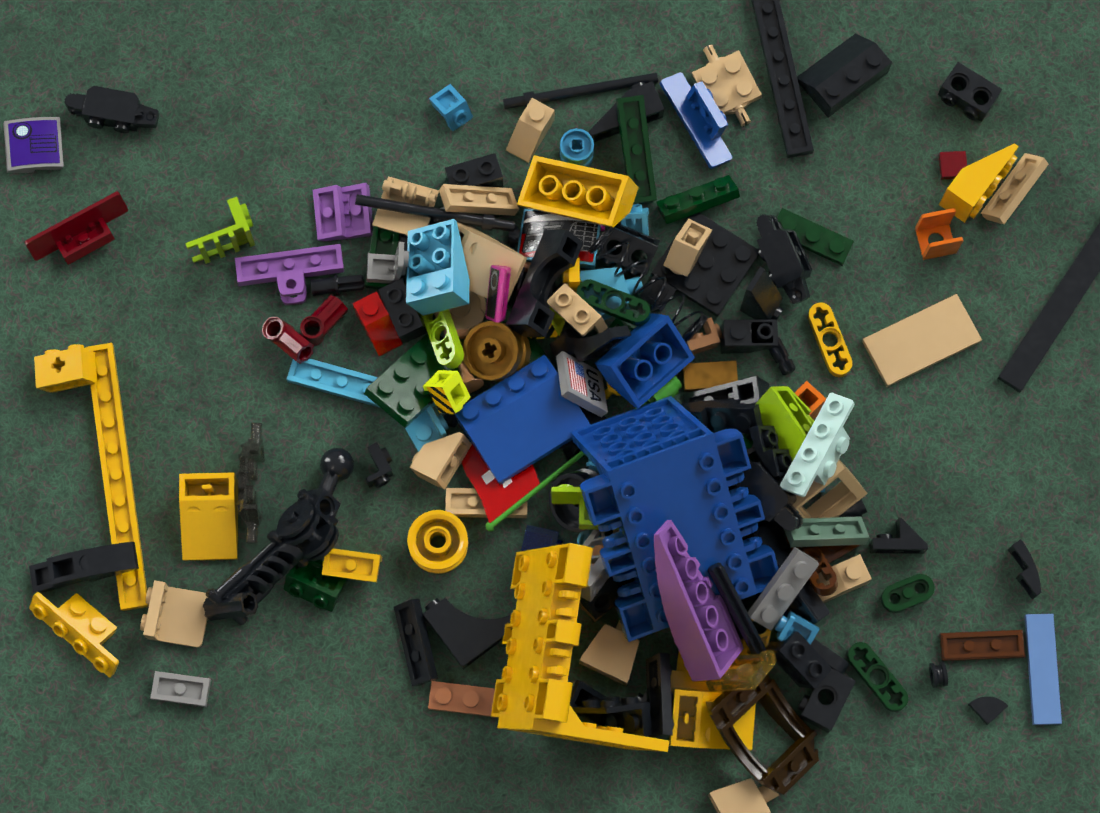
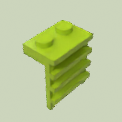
M237 197L227 200L236 223L235 225L185 243L187 249L199 247L201 254L192 257L194 263L203 259L205 264L210 263L209 257L219 254L220 258L226 257L224 252L234 248L235 253L239 252V246L248 242L250 247L255 246L249 229L254 226L246 204L240 205ZM229 235L231 243L221 246L219 238ZM213 240L216 248L206 251L204 243Z

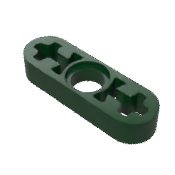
M591 279L582 281L577 287V294L597 311L635 326H642L651 318V310L648 303L640 298ZM590 288H593L594 293L602 297L601 304H598L600 302L598 297L590 295L589 298H586L583 291H589ZM617 296L622 300L621 305L617 309H610L606 306V302L610 297ZM627 301H629V308L638 310L639 307H642L644 315L634 318L633 311L626 309Z
M864 642L853 644L847 652L848 662L887 710L892 712L902 710L908 703L906 690L868 644ZM856 648L859 651L863 649L866 651L867 654L864 658L868 663L872 659L876 662L865 673L861 669L866 666L861 659L856 661L853 658L856 655L854 651ZM875 669L881 670L885 675L884 683L881 685L872 683L870 680L871 671ZM890 681L894 685L889 688L893 694L900 693L902 696L899 699L900 706L896 703L892 705L889 703L888 700H890L891 696L887 691L883 695L879 691L885 688Z

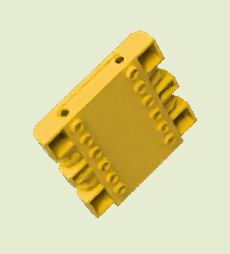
M567 543L516 552L510 589L515 590L514 597L517 599L516 609L511 614L510 623L505 624L502 644L506 645L508 661L507 666L503 668L501 679H496L491 717L499 718L497 728L628 750L668 752L669 740L623 733V728L604 727L593 723L581 722L570 706L573 683L568 682L573 646H579L582 624L577 623L581 589L588 586L593 548Z

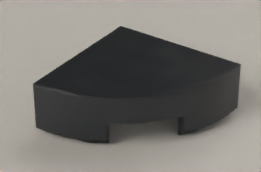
M980 697L968 704L986 725L1008 707L1004 701L995 697Z

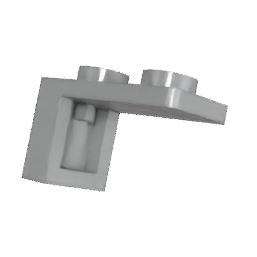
M404 242L398 243L395 255L368 253L366 282L391 284L399 280L401 275L405 276L409 261V251H404Z

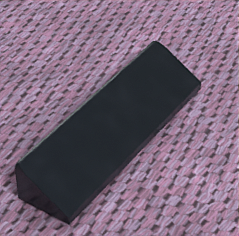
M766 524L758 527L757 531L743 539L761 537L762 545H768L774 550L778 568L781 567L789 556ZM808 581L787 608L788 612L791 611L812 624H816L830 613Z

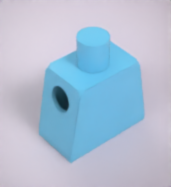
M617 267L580 271V283L591 279L632 295L640 276L625 280L624 274L614 277ZM642 281L639 283L636 291L643 287ZM590 288L589 291H583L586 298H589L590 295L596 296L600 301L598 304H601L602 297L596 295L593 288ZM617 296L610 297L606 302V306L610 309H617L621 305L622 300ZM627 301L626 309H630L629 301ZM597 311L604 320L612 317L610 315Z

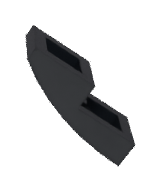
M1020 539L1008 551L1023 569V572L1016 579L1033 600L1042 593L1040 578L1030 552Z

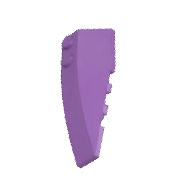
M666 520L654 534V552L658 587L675 645L679 649L685 668L688 670L692 681L721 679L744 647L722 597L714 594L711 589L713 583L708 576L703 577L699 571L700 563L696 557H690L688 554V545L672 520Z

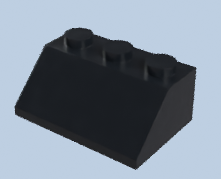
M855 33L797 76L801 87L829 118L885 76L890 70L892 61L875 42Z

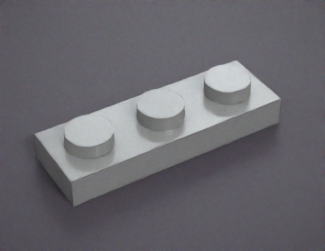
M794 547L747 612L749 617L767 629L772 630L819 566L817 560Z

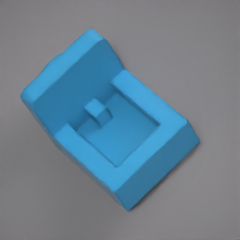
M791 611L787 617L782 615L775 627V630L778 631L776 634L777 639L781 642L783 640L786 641L793 631H798L810 645L820 630L818 626Z

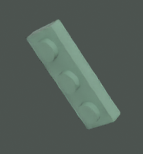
M862 517L803 518L802 527L792 531H785L790 547L866 545L870 538Z

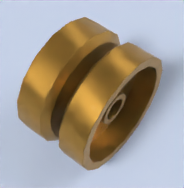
M494 321L479 323L469 331L463 344L464 363L470 372L480 379L501 382L529 364L531 354L529 340L505 323Z

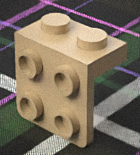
M154 580L153 587L148 588L146 603L149 604L148 613L143 614L140 630L144 631L143 635L148 640L196 648L201 647L208 619L204 616L205 611L203 608L204 601L208 598L206 593L168 587L165 582Z

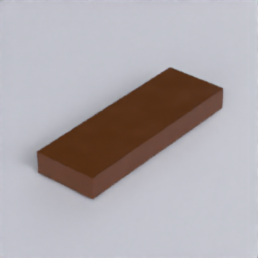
M1023 630L939 634L942 661L1025 657Z

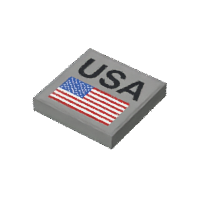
M561 351L556 356L561 396L597 416H604L608 410L601 372Z

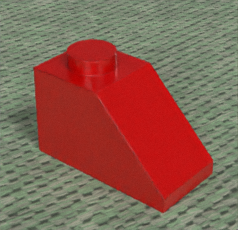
M377 291L353 303L354 311L379 357L403 345Z

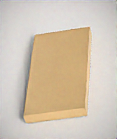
M957 294L862 340L886 387L982 341Z

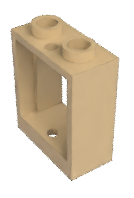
M839 459L834 475L827 480L826 484L822 485L813 481L805 497L796 495V502L793 506L802 518L839 517L868 493ZM839 478L841 480L839 484L807 509L803 507L806 502L835 479Z

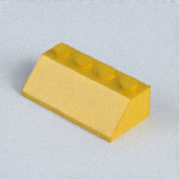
M534 155L517 205L614 228L631 212L639 187L626 175Z

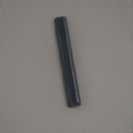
M715 563L708 568V572L752 656L755 659H760L767 654V649L723 565Z

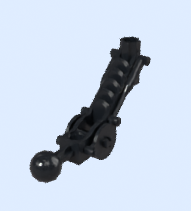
M332 448L324 453L320 463V469L324 476L319 488L308 491L302 489L297 495L298 501L282 514L276 531L272 530L267 535V539L271 543L249 563L236 570L216 590L214 588L207 590L206 596L208 598L205 599L203 604L205 617L210 621L232 618L239 625H244L248 619L247 616L256 613L258 603L271 592L274 585L295 565H298L300 568L306 567L308 561L320 560L334 548L339 537V530L336 527L338 519L335 516L341 503L332 495L337 483L349 478L354 470V460L348 451L343 448Z

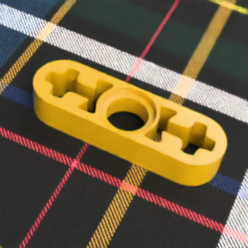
M816 303L809 310V324L828 371L835 377H843L852 368V358L831 307L825 303ZM816 310H820L821 313L826 312L827 315L824 318L825 325L832 324V327H826L820 332L818 331L823 325L819 318L815 319L813 317L816 315ZM825 334L835 335L837 344L833 347L826 346L822 341V337ZM839 348L842 349L837 355L840 361H846L843 370H840L839 367L834 368L833 364L836 362L835 355L833 353L829 356L828 353L835 352Z

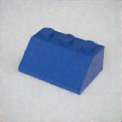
M651 313V318L647 323L635 327L630 332L631 336L610 349L595 362L607 383L635 408L641 407L695 359V356L668 315Z

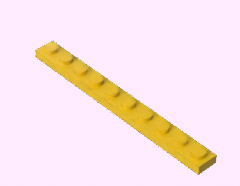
M113 343L88 346L85 348L94 351L96 357L97 383L90 386L111 543L135 542L139 569L116 575L120 610L126 611L149 607V604L146 603L147 585Z

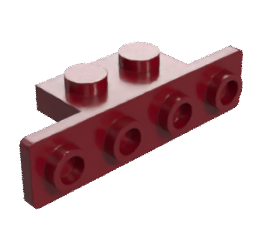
M116 191L27 239L24 243L35 261L59 249L69 265L115 240L106 223L128 212V208L120 193Z

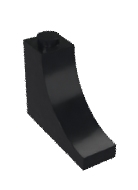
M438 598L433 600L425 607L426 612L423 613L425 620L463 670L503 640L505 624L510 623L511 615L497 619L476 618L461 612L446 598L441 601Z

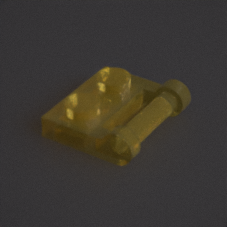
M772 650L762 651L760 654L739 655L721 679L707 680L705 682L709 692L755 690L774 667L776 655Z

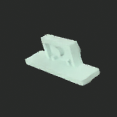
M835 393L828 395L780 484L783 490L800 497H805L813 481L825 485L827 480L834 475L841 454H844L849 446L850 437L843 426L855 405L853 400Z

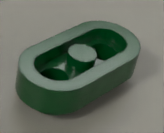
M916 574L889 585L882 592V606L889 612L898 613L923 603L933 595L935 589L934 582L925 574ZM915 585H922L924 592L921 594L917 593ZM893 594L897 595L899 603L893 604L890 601V596Z

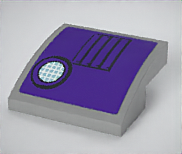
M35 117L4 121L7 173H33L35 170H60L64 167L60 117Z

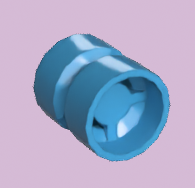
M578 128L564 133L560 141V161L589 167L593 161L594 154L592 136L587 131Z

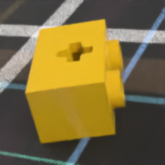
M70 345L67 350L63 351L47 350L44 355L34 357L37 389L51 393L97 383L95 352L84 348V345Z

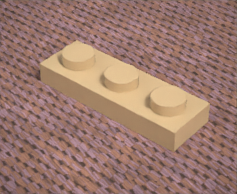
M1025 153L982 210V216L989 221L1005 224L1049 165L1045 158Z
M443 184L439 189L446 212L515 216L519 210L512 188Z
M446 488L445 511L457 517L487 518L482 501L474 488ZM527 501L506 518H527Z

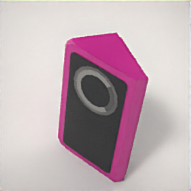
M491 265L485 316L487 319L497 323L506 319L511 268L507 266Z

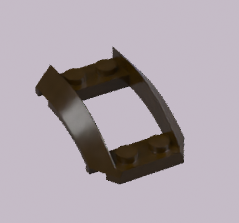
M759 661L741 668L743 674L713 702L706 701L707 711L723 740L746 770L761 785L784 795L819 761L818 749H814V737L817 735L816 730H811L796 714L781 693L775 680L770 679L767 674L765 661ZM758 701H760L775 722L795 741L767 769L755 759L733 727V724Z

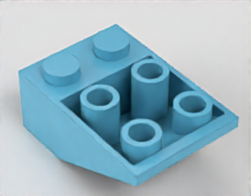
M451 219L408 231L407 251H409V261L407 267L406 303L421 315L468 305L470 279L457 221Z

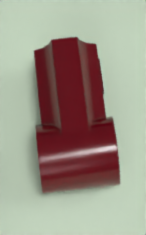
M330 295L311 316L303 319L300 325L301 335L314 346L321 344L325 335L348 312V308L340 299ZM310 327H316L320 331L312 336L308 335L306 330Z
M270 317L264 322L262 326L264 337L275 343L297 363L301 364L311 357L314 345L298 333L292 325L278 317Z

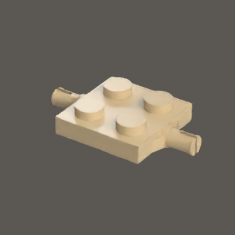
M709 45V50L708 47H705L703 51L709 63L692 72L696 83L703 81L706 88L712 92L719 110L725 115L736 114L741 126H745V122L749 124L751 120L745 108L750 103L761 99L762 94L740 51L738 50L726 57H718L713 45Z

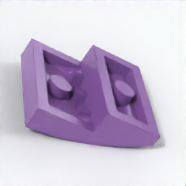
M367 183L342 188L334 185L313 190L318 241L372 236V208L355 205L357 194L370 196V188Z

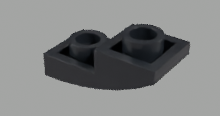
M757 425L749 428L755 449L764 466L773 477H784L793 461L789 454V449H779L778 436L774 426Z

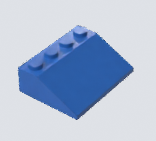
M545 355L463 405L459 412L454 414L461 429L500 485L573 440L571 436L572 431L591 425L579 405L561 396L558 372Z

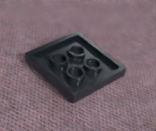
M696 213L688 218L712 229V232L688 277L675 274L670 268L663 266L673 241L651 272V276L656 273L660 277H666L669 283L677 287L676 291L678 293L684 294L686 298L718 317L759 256L757 248L701 213Z

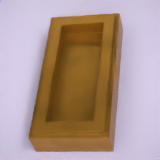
M736 361L689 363L683 368L684 392L698 391L738 381Z

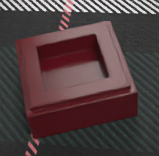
M966 151L939 152L941 180L955 179L961 169L967 166Z

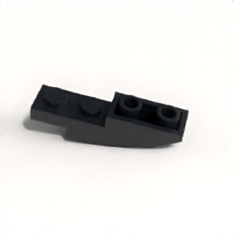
M740 399L708 400L681 404L713 433L724 429H737L741 433L750 434L749 428L763 425L759 404H740Z
M135 542L117 543L74 551L46 558L47 561L29 566L33 593H43L83 581L93 582L139 569Z

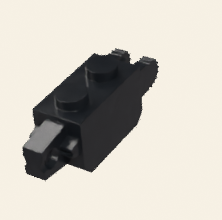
M92 86L87 90L86 95L70 93L64 99L68 111L71 114L83 117L85 122L93 128L102 129L103 126L114 127L113 129L117 132L129 133V130L137 132V128H156L158 124L159 111L141 105L137 95L132 92Z
M760 215L756 222L762 237L757 240L759 245L758 252L762 260L768 265L770 270L768 273L769 277L777 288L785 290L793 304L810 298L805 279L810 277L812 268L796 232L790 229H782L780 222H778L777 217L774 215Z
M749 459L751 469L743 471L745 478L740 483L735 484V487H748V494L755 495L761 501L765 516L764 521H776L780 526H783L785 531H792L802 527L803 518L793 506L796 502V495L780 487L783 478L773 477L762 461L752 462Z

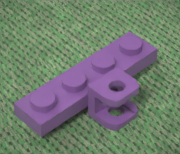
M341 244L235 258L238 286L277 281L281 300L285 305L300 304L306 301L305 277L344 272Z

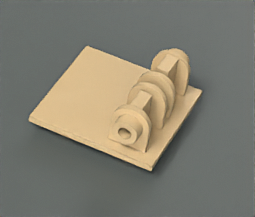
M388 176L382 186L383 194L381 198L434 207L439 190ZM377 209L373 226L408 236V231L428 226L431 218Z

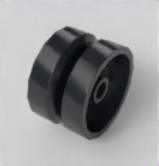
M590 465L559 476L551 487H558L562 484L580 487V484L585 480L600 474L596 466ZM550 489L549 505L557 522L568 531L578 533L588 530L579 529V504H553Z

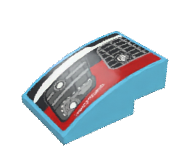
M524 209L517 252L527 257L526 262H532L544 230L567 229L584 242L578 255L580 257V268L595 269L598 249L593 254H590L588 249L600 237L601 225L534 209Z

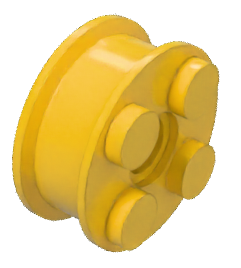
M443 510L428 511L420 515L409 529L407 537L409 552L413 561L421 569L430 573L441 574L454 570L463 562L468 551V535L464 524L454 514ZM435 536H442L446 540L441 548L433 547L430 541Z

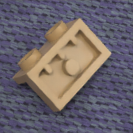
M566 283L547 300V304L582 336H585L593 329L597 333H601L608 328L602 316Z

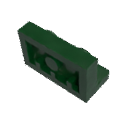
M321 560L308 561V565L303 568L295 565L286 574L283 589L296 598H302L313 603L319 609L332 612L337 598L348 579L322 575L323 561Z

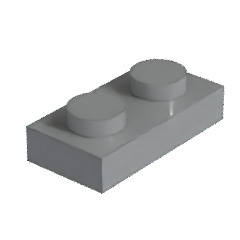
M155 671L150 699L207 707L211 679Z

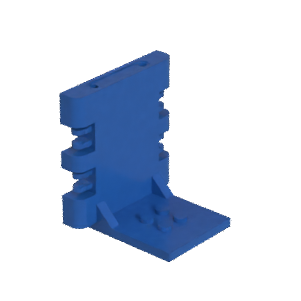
M672 396L571 432L573 442L593 462L600 474L580 484L590 522L594 526L598 525V529L601 532L616 528L620 530L605 537L602 541L604 547L600 550V556L605 572L609 577L613 576L616 582L634 578L633 582L618 588L617 593L620 597L614 602L624 637L628 642L669 627L658 587L654 552V534L666 520H672L688 545V554L690 557H696L700 563L699 571L703 577L708 576L713 583L711 589L715 595H720L708 572V568L715 563L723 565L740 599L763 592L779 570L774 550L768 545H762L761 537L742 539L743 536L757 531V522L765 519L761 501L755 495L748 494V487H739L730 491L728 488L743 481L745 478L743 471L751 469L741 432L737 429L711 432Z

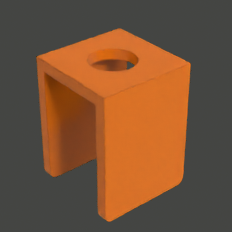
M955 208L921 215L915 230L923 260L956 254L963 243V237L953 238L949 225L956 213ZM933 233H938L943 237V241L929 243L928 237Z

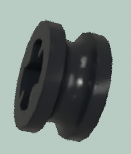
M944 661L939 662V665L930 663L929 674L932 687L937 688L938 684H942L943 687L948 686V674Z

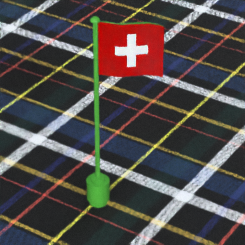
M675 375L642 406L669 396L674 398L679 394L678 390L682 388V384ZM471 445L461 463L466 476L482 501L489 521L486 523V529L492 532L497 524L585 454L580 451L541 483L538 480L534 466L531 465L500 485L473 445Z

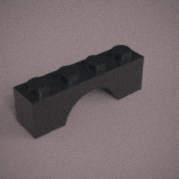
M567 229L544 230L506 325L523 337H546L555 315L547 304L550 289L564 271L575 265L584 243Z

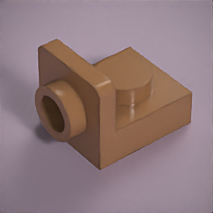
M712 317L708 318L703 325L706 333L705 336L703 332L697 333L686 342L693 355L717 348L722 334L717 323L714 324Z

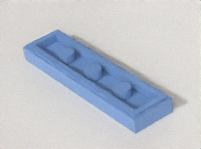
M1026 614L1024 618L1032 725L1062 724L1054 615Z

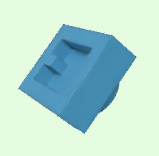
M451 84L429 98L432 106L445 118L448 127L452 131L473 118L467 101Z

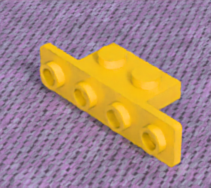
M37 592L33 595L29 608L34 616L39 620H43L53 629L57 636L63 637L70 643L78 654L84 655L91 661L99 672L111 678L116 672L119 660L101 645L116 632L117 627L77 593L59 608L53 605L41 593Z

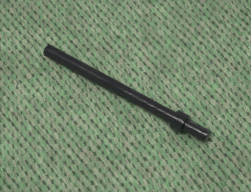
M657 73L535 94L534 91L525 92L523 96L503 99L504 109L521 106L526 108L531 98L544 103L631 88L640 82H645L646 84L653 81L655 84L658 83Z
M356 195L355 205L446 221L455 219L458 223L480 226L482 230L492 231V229L514 231V221L494 218V215L483 214V216L468 213L446 212L445 209Z

